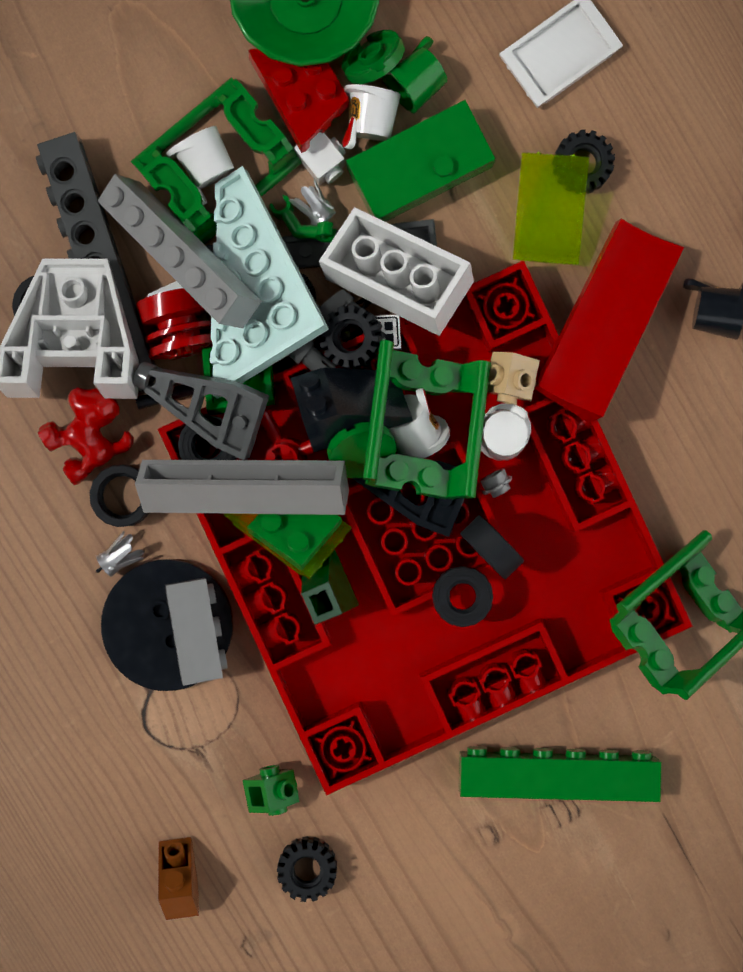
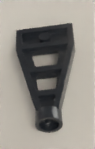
M435 461L445 470L451 471L455 468V466L448 463ZM363 477L352 478L416 525L450 538L465 499H441L428 496L426 503L418 506L406 499L401 494V490L395 491L373 487L365 484L366 480Z

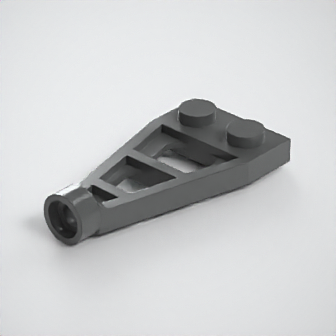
M143 361L138 366L133 377L134 386L143 389L146 394L214 447L244 461L250 458L269 395L240 382L163 369L147 361ZM175 383L190 386L194 389L189 408L172 398ZM207 394L222 396L228 402L221 426L213 424L201 413L203 400Z

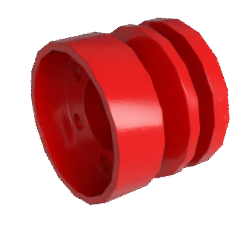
M184 288L158 293L136 303L141 324L143 326H158L157 331L145 337L148 344L162 343L148 350L151 360L183 359L202 353L203 348L213 347L211 334L201 335L211 330V321H197V317L205 314L207 311Z

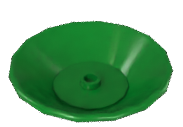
M230 0L232 15L249 43L270 59L298 67L330 63L353 50L374 24L380 0H310L308 2L301 0Z

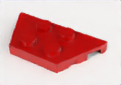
M258 49L248 50L249 60L301 153L307 151L310 147V141L319 132L323 134L331 126L332 120L339 117L349 107V98L329 63L298 67L270 59Z

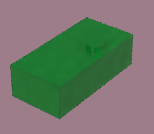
M463 100L347 159L346 166L369 214L387 222L493 168L496 159L466 100Z

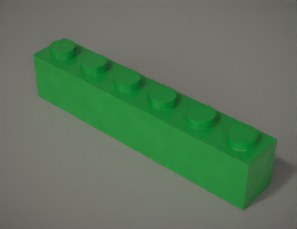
M469 746L467 751H459L460 797L661 802L662 762L656 756H652V752L644 750L632 751V755H619L617 750L604 749L599 750V755L586 754V750L566 749V754H555L553 749L534 748L533 753H520V749L516 747H501L500 752H487L486 747Z

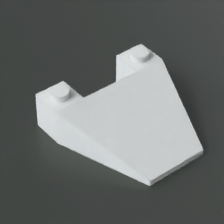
M107 258L42 259L0 345L1 392L7 398H39L43 367H95L94 385L104 398L137 399L138 387L134 386L133 377L140 364L109 260Z

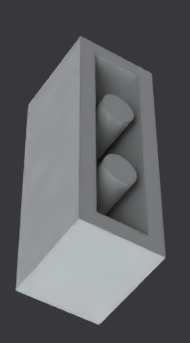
M198 578L165 584L183 686L223 678L222 670L228 669L225 650H218L216 637L222 636L219 616H212L210 604L216 603L213 583L207 584L206 578Z

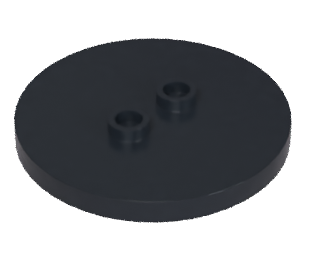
M162 559L151 561L132 569L114 585L103 607L101 635L110 660L126 678L142 687L157 691H176L195 685L183 686L181 682L165 584L198 578H206L207 584L213 583L216 603L210 604L212 616H219L222 636L216 637L218 650L224 649L225 654L227 653L233 635L232 609L225 591L208 572L186 561Z

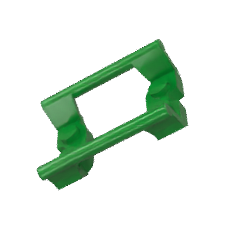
M232 77L131 160V163L156 192L159 190L170 192L171 199L167 205L203 244H206L216 235L217 223L214 221V214L207 211L202 205L203 200L198 188L178 164L171 158L162 157L161 153L208 113L222 104L229 124L248 147L255 153L264 154L268 159L269 174L255 185L261 197L302 164L293 146L271 119L261 121L256 118L255 112L259 107L258 103L244 86Z
M381 340L363 479L366 480L365 484L398 491L402 489L405 483H410L415 487L417 495L441 499L475 498L491 362L479 360L459 364L436 359L430 367H425L419 362L418 355L393 350L394 342ZM389 380L396 387L403 390L416 392L417 389L423 388L426 394L441 396L448 392L473 393L465 463L450 471L443 469L435 461L401 454H392L386 458H380Z
M706 530L700 532L618 603L616 607L619 612L609 619L612 632L625 650L634 649L639 653L641 661L638 668L651 686L663 695L668 693L678 694L684 700H688L743 648V609L729 590H719L715 585L714 580L717 573L702 554V551L712 541V535ZM678 569L682 575L684 588L704 616L728 630L729 633H738L700 669L678 671L674 666V656L653 625L646 618L638 616L635 612L639 605Z

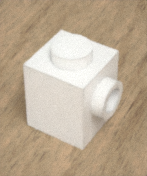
M319 132L310 141V147L307 151L301 153L297 145L294 147V151L303 166L316 179L319 186L325 181L328 184L332 183L344 172L342 170L345 166L343 155L346 152L335 137L329 139L325 133Z

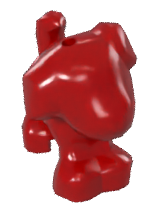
M77 387L71 390L68 395V403L75 415L73 421L66 427H59L53 421L43 424L38 431L41 441L49 451L52 452L64 445H70L83 456L82 460L72 457L64 462L63 471L73 485L83 482L95 467H101L115 455L128 451L134 444V437L129 431H124L120 441L111 443L102 435L100 429L112 423L119 415L120 407L116 399L104 398L97 388L82 389Z

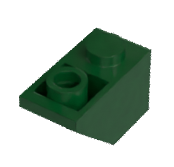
M333 544L321 548L302 570L301 594L314 625L338 616L359 605Z

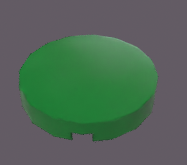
M393 30L373 32L366 37L367 42L363 45L359 43L353 50L347 52L341 64L346 78L353 84H366L381 78L391 71L402 59L405 51L404 42L397 32Z
M370 422L355 424V429H351L348 432L346 428L341 430L329 443L327 449L329 461H345L347 478L363 477ZM383 426L380 458L396 454L397 451L395 439L386 426Z

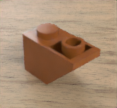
M191 837L159 841L158 901L166 920L199 916V888Z

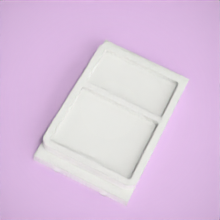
M573 0L502 51L499 56L524 89L526 95L539 108L610 58L623 47V44L591 0Z

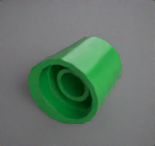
M429 36L424 37L409 56L399 61L391 71L381 77L389 90L401 94L399 103L413 114L448 81L442 65L428 50L434 42Z

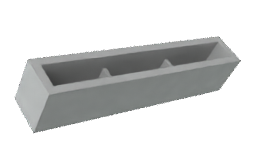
M114 174L98 202L219 324L244 328L262 301L141 182Z
M142 460L135 481L144 513L345 515L349 494L345 461Z

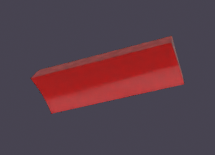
M622 218L616 221L537 379L535 390L587 422L604 417L685 247L653 236Z

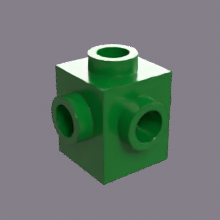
M269 765L260 768V774L242 780L249 813H268L269 816L286 813L288 806L300 802L293 769H279V765Z

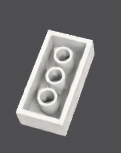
M355 207L319 260L326 280L396 315L399 314L400 317L438 336L441 335L474 282L470 262Z

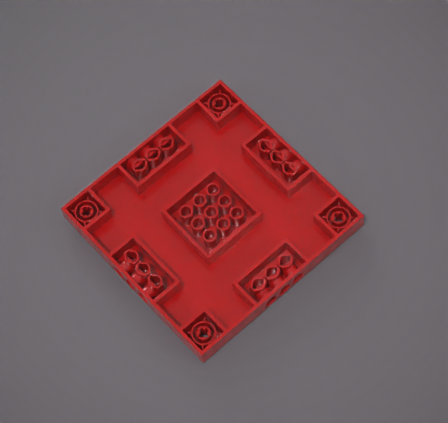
M523 260L473 283L440 336L399 317L401 349L396 351L418 355L419 362L425 367H430L436 359L459 364L479 360L491 362L492 352H513L540 360L536 376L537 382L559 335ZM500 300H505L506 304L511 302L513 307L509 311L510 315L506 316L505 312L501 314L498 312L497 308L501 304ZM364 334L343 343L342 346L348 351L358 349L363 344ZM378 359L371 360L370 366H362L361 369L376 370ZM302 363L273 375L276 405L266 406L265 411L270 409L283 438H296L305 442L309 438L291 381L292 377L311 372ZM402 389L404 395H416V392ZM535 389L531 401L517 400V405L523 407L528 412V418L531 422L530 438L524 449L516 457L509 460L497 461L487 457L481 451L476 497L464 499L450 538L416 525L352 478H347L349 494L345 515H338L342 518V524L321 548L330 544L334 545L359 605L314 625L301 594L302 571L248 533V525L258 514L196 513L326 796L637 653L634 649L625 650L612 632L609 619L619 612L616 607L617 604L664 563L598 420L587 422ZM448 392L441 396L426 394L431 413L447 422L450 428V437L446 445L438 452L424 459L442 461L457 467L466 462L473 393ZM487 393L485 414L490 408L505 403L496 401L497 395ZM206 407L201 409L203 416L209 415ZM225 413L215 414L213 416L223 418ZM180 419L158 428V432L171 460H182L179 455L178 441L181 431L186 424ZM260 424L251 456L246 460H265L266 451L271 442L262 424ZM201 436L197 439L196 450L201 445ZM212 445L209 447L210 453L208 455H205V452L202 451L198 453L203 458L211 459L216 457L221 450ZM327 449L309 454L307 460L329 461ZM279 450V455L282 456L283 460L294 459L291 452L284 455ZM504 468L507 475L512 476V481L508 483L510 489L507 492L494 498L490 493L486 495L482 493L484 488L480 480L494 471ZM405 483L402 486L401 494L413 504L420 506L426 503L428 496L417 495L416 489L412 484ZM478 515L482 516L524 559V562L507 579L502 578L460 535L461 531ZM458 566L475 568L486 576L492 586V607L486 617L475 625L466 627L451 625L443 620L434 608L432 598L434 584L440 575L450 568ZM670 577L643 601L651 605L647 608V615L640 612L637 613V610L641 608V604L635 610L638 616L646 618L653 625L663 640L693 627ZM457 584L450 591V602L457 609H468L475 602V590L469 584ZM344 739L345 743H351L348 753L343 754L342 750L336 751L338 740Z

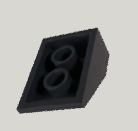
M320 368L291 378L302 420L314 453L327 449L330 441L341 430L346 428L348 432L351 429H355V424L370 422L376 370ZM389 380L384 426L388 429L413 421L402 389L396 387L391 380Z

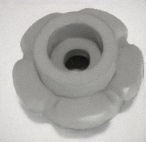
M504 468L494 471L480 480L484 488L482 493L485 495L490 493L494 498L507 492L510 489L508 483L512 481V476H508Z

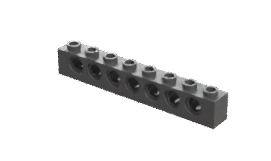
M72 132L37 144L40 155L36 156L38 167L42 175L47 174L51 185L46 187L49 200L53 207L58 206L61 218L57 219L58 228L63 238L68 237L71 249L67 250L68 258H107L109 260L139 364L147 361L156 365L155 361L151 360L148 350L151 348L145 340L146 333L141 324L139 312L105 209L98 202L100 194L81 138L76 132ZM72 167L74 169L72 178L68 181H60L61 171L64 168ZM77 198L84 199V207L81 211L77 213L70 212V204L73 200ZM87 229L94 230L95 237L93 241L89 244H81L80 236L82 232ZM138 388V395L145 393L143 389Z

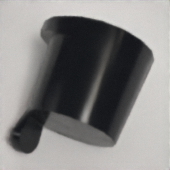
M685 279L683 288L698 291L692 329L738 340L743 326V283L739 289L708 286L694 279Z

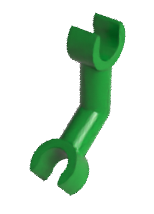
M283 195L287 204L283 210H276L274 205L270 203V209L274 216L279 220H283L295 238L317 239L321 242L331 243L336 236L337 229H333L332 222L323 221L317 225H301L293 213V205L287 196Z

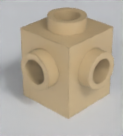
M492 352L487 393L497 395L496 401L505 404L517 405V400L531 401L536 386V376L540 360L513 352Z

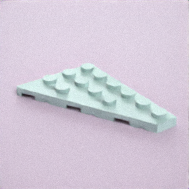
M241 166L215 183V200L217 204L214 210V221L217 223L216 242H213V254L262 302L244 328L219 324L211 316V340L213 347L210 352V363L213 364L214 378L244 383L326 332L329 328L248 171Z

